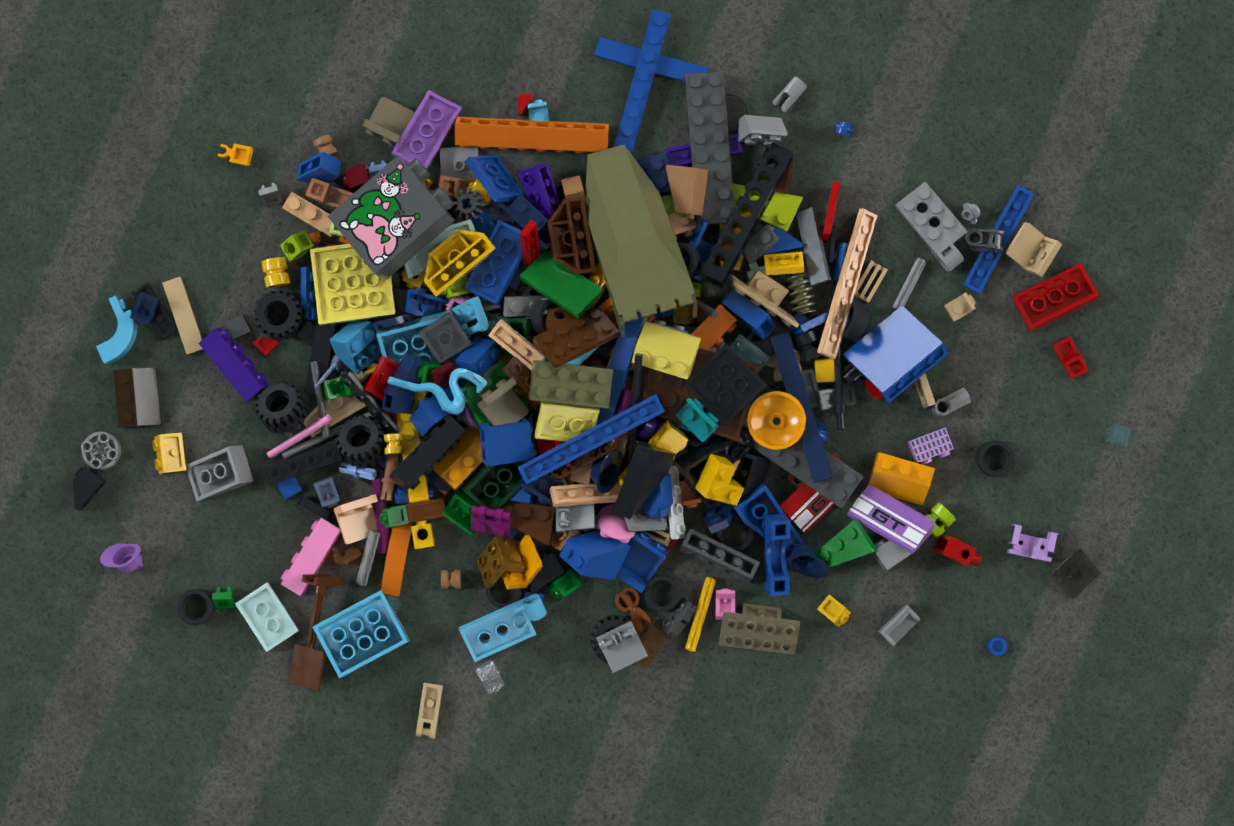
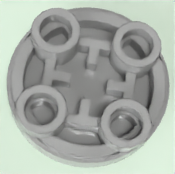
M95 432L89 435L81 445L82 457L86 464L93 469H109L118 462L121 455L119 441L115 436L107 432Z

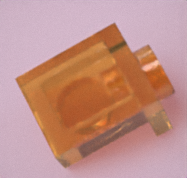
M337 547L333 549L334 554H332L336 564H341V566H345L363 556L361 548L355 549V547L344 552L345 556L342 555Z

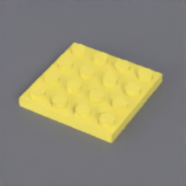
M350 244L310 249L318 323L320 326L396 315L392 276L385 281L375 275Z

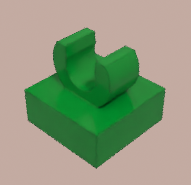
M218 587L217 593L212 594L215 609L235 608L231 587L227 588V592H221V588Z

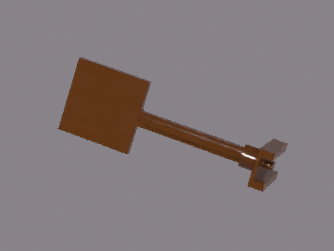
M303 574L302 582L315 585V599L307 645L294 644L288 682L314 690H320L326 652L315 649L317 635L313 626L319 624L323 596L326 594L327 586H341L342 583L341 577H330V574Z

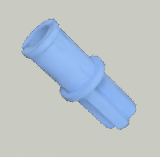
M342 461L340 465L347 467V469L339 467L341 473L353 475L355 478L361 477L375 480L377 477L375 469L364 468L363 466L356 468L355 465L351 466L346 461Z

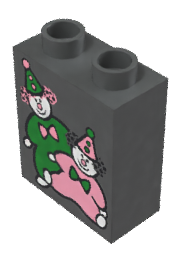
M399 155L396 156L328 215V218L372 272L385 281L456 221L447 211L454 205V202L440 186L433 192L427 187L424 181L431 175L417 158L408 164Z

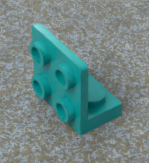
M688 398L686 400L688 403L675 416L704 443L719 427L717 424L719 420L711 412L706 413L703 410L705 406L698 399Z

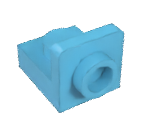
M539 99L533 100L531 104H528L530 120L549 121L547 102Z

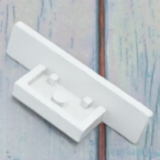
M672 462L668 473L671 475L673 504L665 519L669 521L671 539H681L686 537V528L683 517L679 470L675 462Z

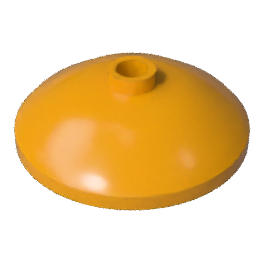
M773 391L761 395L754 401L748 412L747 424L751 436L758 444L768 449L781 450L792 446L800 439L805 429L806 416L802 405L795 397L785 392ZM779 418L781 420L780 424L775 425L773 419Z

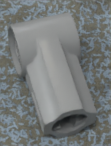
M963 387L936 400V404L931 406V410L935 416H945L971 403L970 396ZM938 403L945 405L946 410L944 413L938 410Z

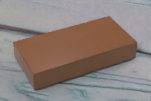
M444 498L405 504L409 523L445 517L442 515L445 509Z

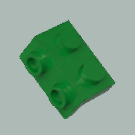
M458 490L448 506L443 510L442 515L473 536L476 531L471 530L473 515L471 509L473 505L479 507L480 505Z

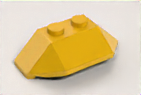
M458 229L428 254L424 282L437 297L482 263L496 248L484 233Z

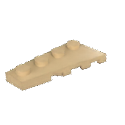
M363 371L359 374L352 373L359 382L365 377ZM355 392L347 397L328 401L324 400L326 413L332 418V421L328 423L329 428L366 407L364 403L355 397ZM318 406L304 419L303 424L306 428L320 420ZM318 429L310 434L312 438L322 433V429Z

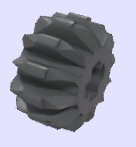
M467 188L466 192L461 189V196L454 195L458 199L457 202H454V206H457L454 209V213H459L460 219L464 217L466 220L471 219V217L478 219L477 213L483 214L480 207L486 206L485 203L480 202L484 199V196H478L479 191L474 190L472 192V188ZM467 201H470L472 205L470 208L466 204Z

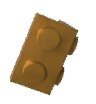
M495 536L477 560L486 588H492L505 571L522 573L525 569L515 538Z

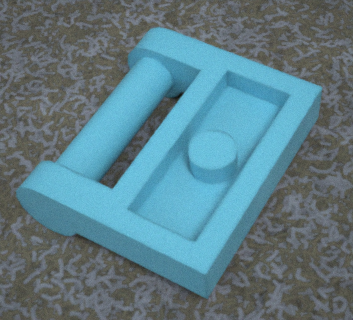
M479 296L451 308L453 315L469 338L470 335L479 331L483 332L489 328ZM477 318L478 322L476 325L468 328L467 323Z

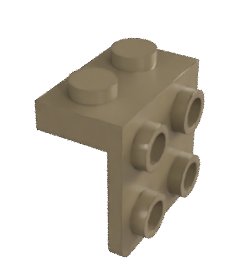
M381 97L370 120L365 119L362 126L366 130V134L374 138L378 136L383 139L384 143L393 146V144H397L415 113L386 97Z
M513 377L508 381L505 378L495 385L497 387L496 390L493 392L488 390L481 396L483 400L477 403V406L493 426L518 422L528 414V409L512 389L517 384Z

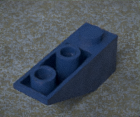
M407 353L393 377L417 383L420 357ZM388 384L384 391L382 409L391 413L412 414L415 391Z

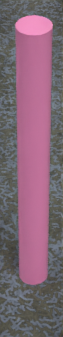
M329 414L267 452V456L270 459L277 456L331 422V416Z

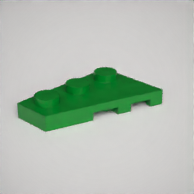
M853 520L816 553L819 559L824 561L829 568L878 552L860 522Z

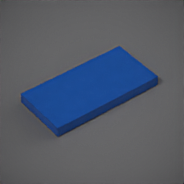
M498 220L489 238L496 249L472 270L464 286L465 290L497 306L499 305L522 260L519 235L521 230Z

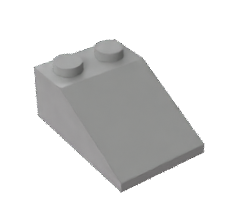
M243 445L226 447L186 465L196 501H201L254 482Z

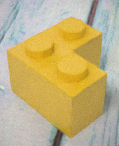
M710 454L695 489L705 498L737 506L744 491V488L732 479L736 466L725 457Z

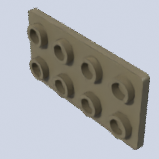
M743 603L742 614L723 612L719 645L794 655L800 621L781 619V608Z

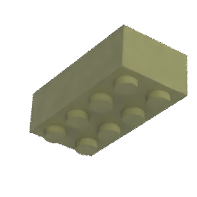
M533 360L529 399L609 409L613 369L575 364H564L555 369L548 361Z

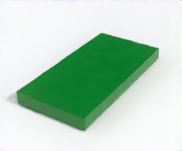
M546 251L519 275L520 280L577 318L604 293L602 288L581 274L576 275L554 261L553 256Z

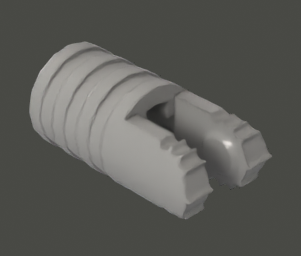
M794 76L773 100V104L778 106L788 97L781 107V110L786 112L806 90V84Z

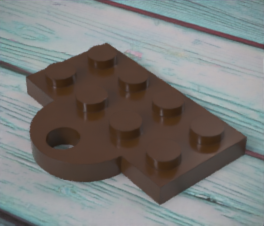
M598 305L585 311L579 318L559 306L548 313L546 317L547 331L533 337V343L556 369L618 337L620 331ZM562 315L564 316V318L557 319L555 316Z

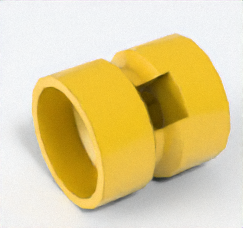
M286 257L270 258L261 262L263 272L267 274L264 277L267 289L284 287L291 284L289 273L285 272L288 268Z

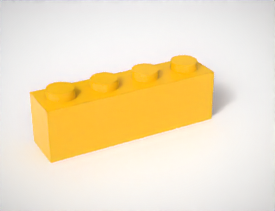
M667 420L648 443L673 452L676 455L686 447L688 438L684 432ZM629 465L617 478L621 486Z

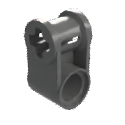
M971 229L966 234V241L973 251L1001 253L1003 249L1001 242L1005 232L997 229ZM980 237L977 243H972L973 238Z

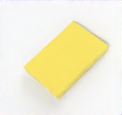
M542 401L534 436L536 439L566 442L596 426L600 409L599 407Z

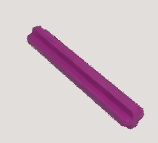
M375 478V480H372L373 494H376L378 502L374 503L377 531L380 533L378 547L380 554H386L390 541L389 530L382 525L380 519L381 509L386 508V501L380 500L383 487L382 478Z

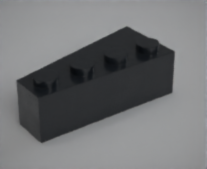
M448 414L441 424L436 426L427 438L392 471L389 477L405 492L410 488L414 490L421 483L418 479L422 475L427 477L434 469L432 465L436 461L440 463L447 456L445 452L449 448L453 450L460 443L458 439L465 429Z

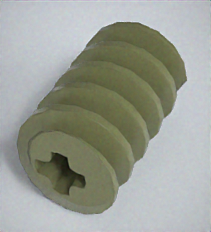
M809 274L792 276L786 279L788 283H792L788 286V290L794 291L789 294V297L795 298L790 304L796 306L792 309L793 313H798L796 316L816 312V309H810L815 302L809 301L810 298L814 297L813 294H808L812 287L806 286L810 279H805V276Z

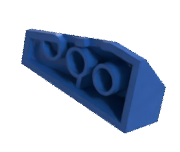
M763 482L749 494L743 493L737 506H734L742 521L763 537H765V515L785 514ZM791 523L790 539L786 544L787 555H791L794 544L805 545Z

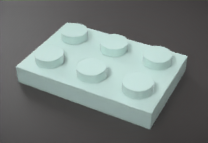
M269 582L235 603L266 652L300 631Z

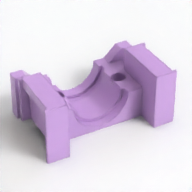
M1012 524V526H1015L1012 542L1008 543L1013 544V547L1008 549L1007 553L1051 562L1052 558L1047 557L1048 552L1055 553L1054 549L1058 533L1048 532L1047 539L1021 534L1022 526Z

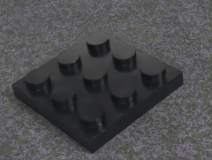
M726 343L684 384L724 426H727L767 386Z

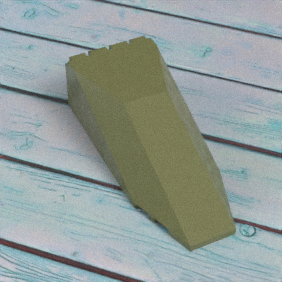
M625 145L588 154L585 193L588 226L621 337H626L625 322L638 319L636 312H640L643 318L657 314L656 307L658 306L660 312L676 308L675 301H678L680 307L689 305L693 318L697 317L695 291L657 188Z

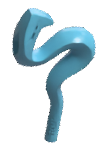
M464 368L454 370L449 379V386L454 396L453 401H450L444 390L435 383L417 384L389 376L387 383L415 392L430 391L435 394L443 411L459 415L465 408L466 400L458 386V379L464 378L477 386L476 393H480L485 388L487 381L470 370Z

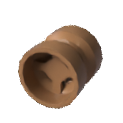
M330 135L321 136L313 141L319 153L324 151L331 156H335L338 153L336 147L332 145L333 140Z
M441 570V589H448L449 587L461 589V570H454L453 572Z

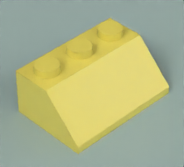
M645 321L635 347L632 363L635 361V354L640 353L643 354L642 366L688 379L693 370L701 338Z

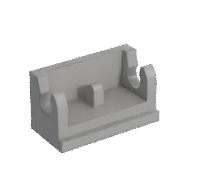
M905 604L878 632L894 647L920 621V618Z

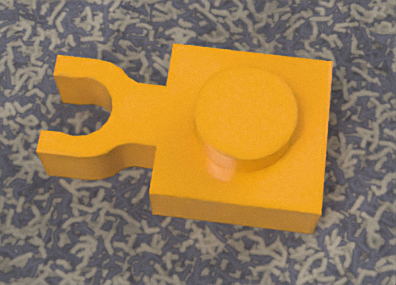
M234 143L231 149L227 145H220L221 148L226 149V153H218V157L223 159L230 158L229 162L232 164L249 167L254 150L252 147Z

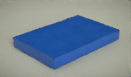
M497 155L468 157L465 161L495 203L514 201L520 194L526 197L523 190Z

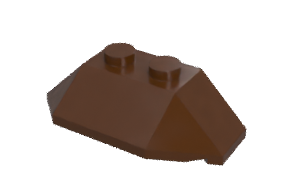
M584 197L566 198L547 222L553 259L576 275L596 272Z

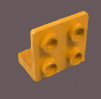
M525 535L517 545L525 569L522 573L505 571L501 575L507 590L527 588L543 567L530 535Z

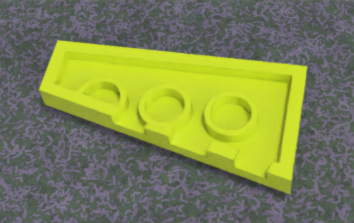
M732 183L734 208L736 209L738 198L743 196L746 190L745 186ZM775 192L761 221L787 232L803 197ZM752 196L750 199H751L752 201H756V200H758L760 197H759V196Z

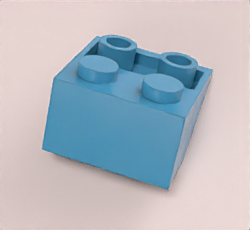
M350 321L330 339L336 356L355 374H359L382 354L371 321Z

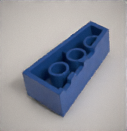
M461 378L459 379L458 386L461 388L470 381ZM450 386L443 390L449 400L453 401L454 396ZM435 394L430 399L427 396L421 400L418 409L409 417V420L422 437L433 426L440 425L448 414L450 416L453 415L441 409Z

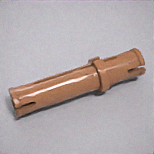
M387 455L385 474L381 481L383 487L380 500H393L394 485L397 483L389 475L397 467L399 455Z

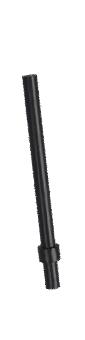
M840 342L836 359H834L836 395L834 414L837 416V430H845L844 415H846V406H844Z
M640 353L635 354L631 407L638 404L640 398L643 354ZM637 427L629 431V438L626 443L627 466L630 464L637 446Z

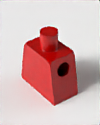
M943 534L938 538L933 552L965 566L972 564L977 567L982 559V556L975 553L976 548Z

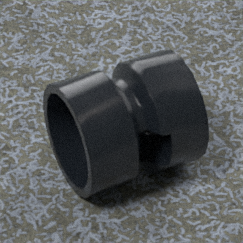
M817 329L793 338L796 347L801 349L799 355L802 363L824 356L817 353L820 340Z

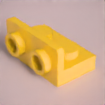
M803 252L764 255L766 275L804 273Z
M182 432L155 436L152 445L153 450L157 454L155 468L159 470V474L186 471Z

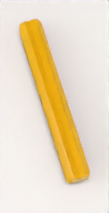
M706 577L685 646V649L688 651H696L716 583L714 578Z

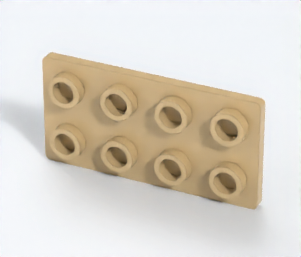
M756 269L746 284L730 275L731 285L736 288L735 290L742 296L747 295L759 307L762 304L768 313L774 317L777 314L781 321L789 327L791 325L799 326V323L789 312L778 306L789 292L787 288L759 269Z

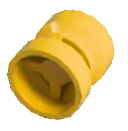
M403 434L384 435V441L387 443L384 448L385 455L404 454V448L400 444L403 441Z

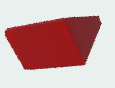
M533 94L519 95V116L524 115L528 109V104H531V101L534 100Z

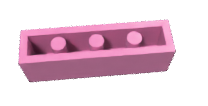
M320 518V520L316 519L311 527L313 532L309 537L306 536L301 543L302 550L300 553L296 552L291 560L293 565L289 570L286 569L281 576L283 580L281 585L299 596H303L310 585L302 582L303 574H317L341 534L338 526L323 518Z

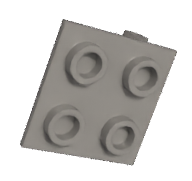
M594 504L556 507V532L595 528Z
M631 621L596 637L613 673L648 656Z

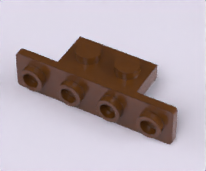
M513 357L502 369V372L510 379L513 377L517 384L512 387L516 395L527 400L531 409L540 411L542 401L529 399L532 371L519 359Z

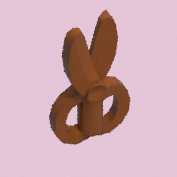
M626 587L623 592L616 594L615 604L621 611H630L634 626L641 632L644 630L641 620L648 626H651L652 622L648 614L640 607H637L640 602L639 593L632 587ZM628 591L633 592V594L635 595V603L627 593ZM620 597H622V599L624 600V602H625L626 605L628 606L627 608L623 607V606L620 604V602H619V598H620Z

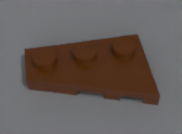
M506 501L499 508L511 513V527L551 546L556 519L555 507Z

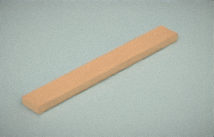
M864 208L859 209L817 351V353L830 359H836L878 216Z

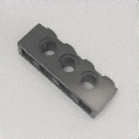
M691 528L679 551L747 584L753 579L760 563Z

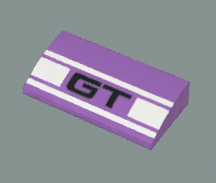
M871 484L861 493L847 513V516L858 520L862 525L912 554L930 536L935 525L933 520Z

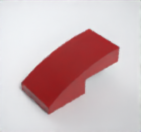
M1068 335L1052 344L1071 380L1089 371L1082 355L1078 353L1071 336Z

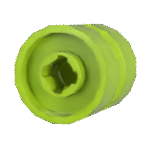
M939 502L931 509V514L925 515L934 522H936V519L939 521L935 523L931 533L936 539L945 532L944 527H950L956 521V518Z

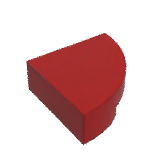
M267 337L253 342L266 357L280 344L277 340Z

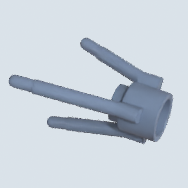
M336 354L332 355L330 360L331 367L320 378L315 388H318L334 369L337 371L342 369V373L346 372L349 367Z

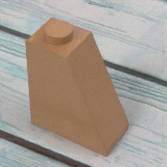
M666 165L675 212L683 213L685 218L694 219L695 215L702 216L708 170Z

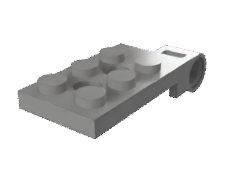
M926 182L895 204L898 211L928 245L932 254L947 272L952 271L964 261L962 254L954 244L968 232ZM925 204L928 210L925 213H920L917 210V206ZM936 218L939 220L940 225L938 227H931L929 220Z

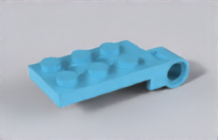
M533 594L460 626L459 631L474 662L535 636L536 632L531 621L543 618L547 611L540 596ZM501 625L507 627V630L503 633L497 631V628ZM483 633L490 635L485 641L479 639Z

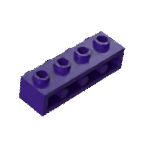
M544 162L519 171L527 200L550 220L561 202L548 163ZM548 224L539 231V236L545 243L551 242Z
M222 327L213 329L198 344L246 402L254 401L258 394L262 393L261 390L263 388H268L269 384L266 382V377L256 370L254 362L243 354L241 346L234 343L230 338L231 334Z

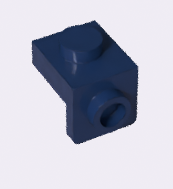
M140 292L130 318L139 324H149L154 318L159 298Z

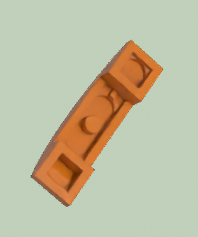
M414 522L392 527L381 586L384 594L400 597L403 573L412 534L411 526H413Z

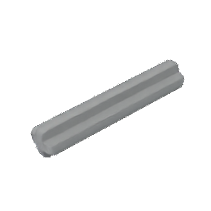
M921 258L916 259L893 304L894 309L897 310L901 306H905L926 265L925 260Z
M369 531L356 579L358 585H367L380 537L378 531Z

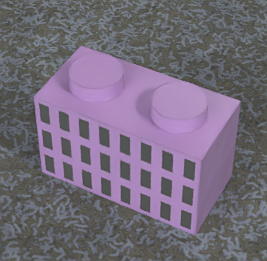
M946 427L907 442L915 463L921 462L922 465L932 462L931 458L938 455L939 458L950 455L949 451L954 449Z

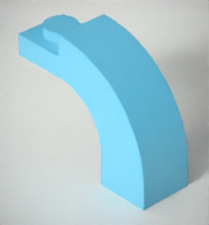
M118 296L109 298L118 320L117 331L110 340L96 346L103 363L107 365L125 356L133 346L137 336V322L130 318L133 311H125L128 309L124 299H120Z

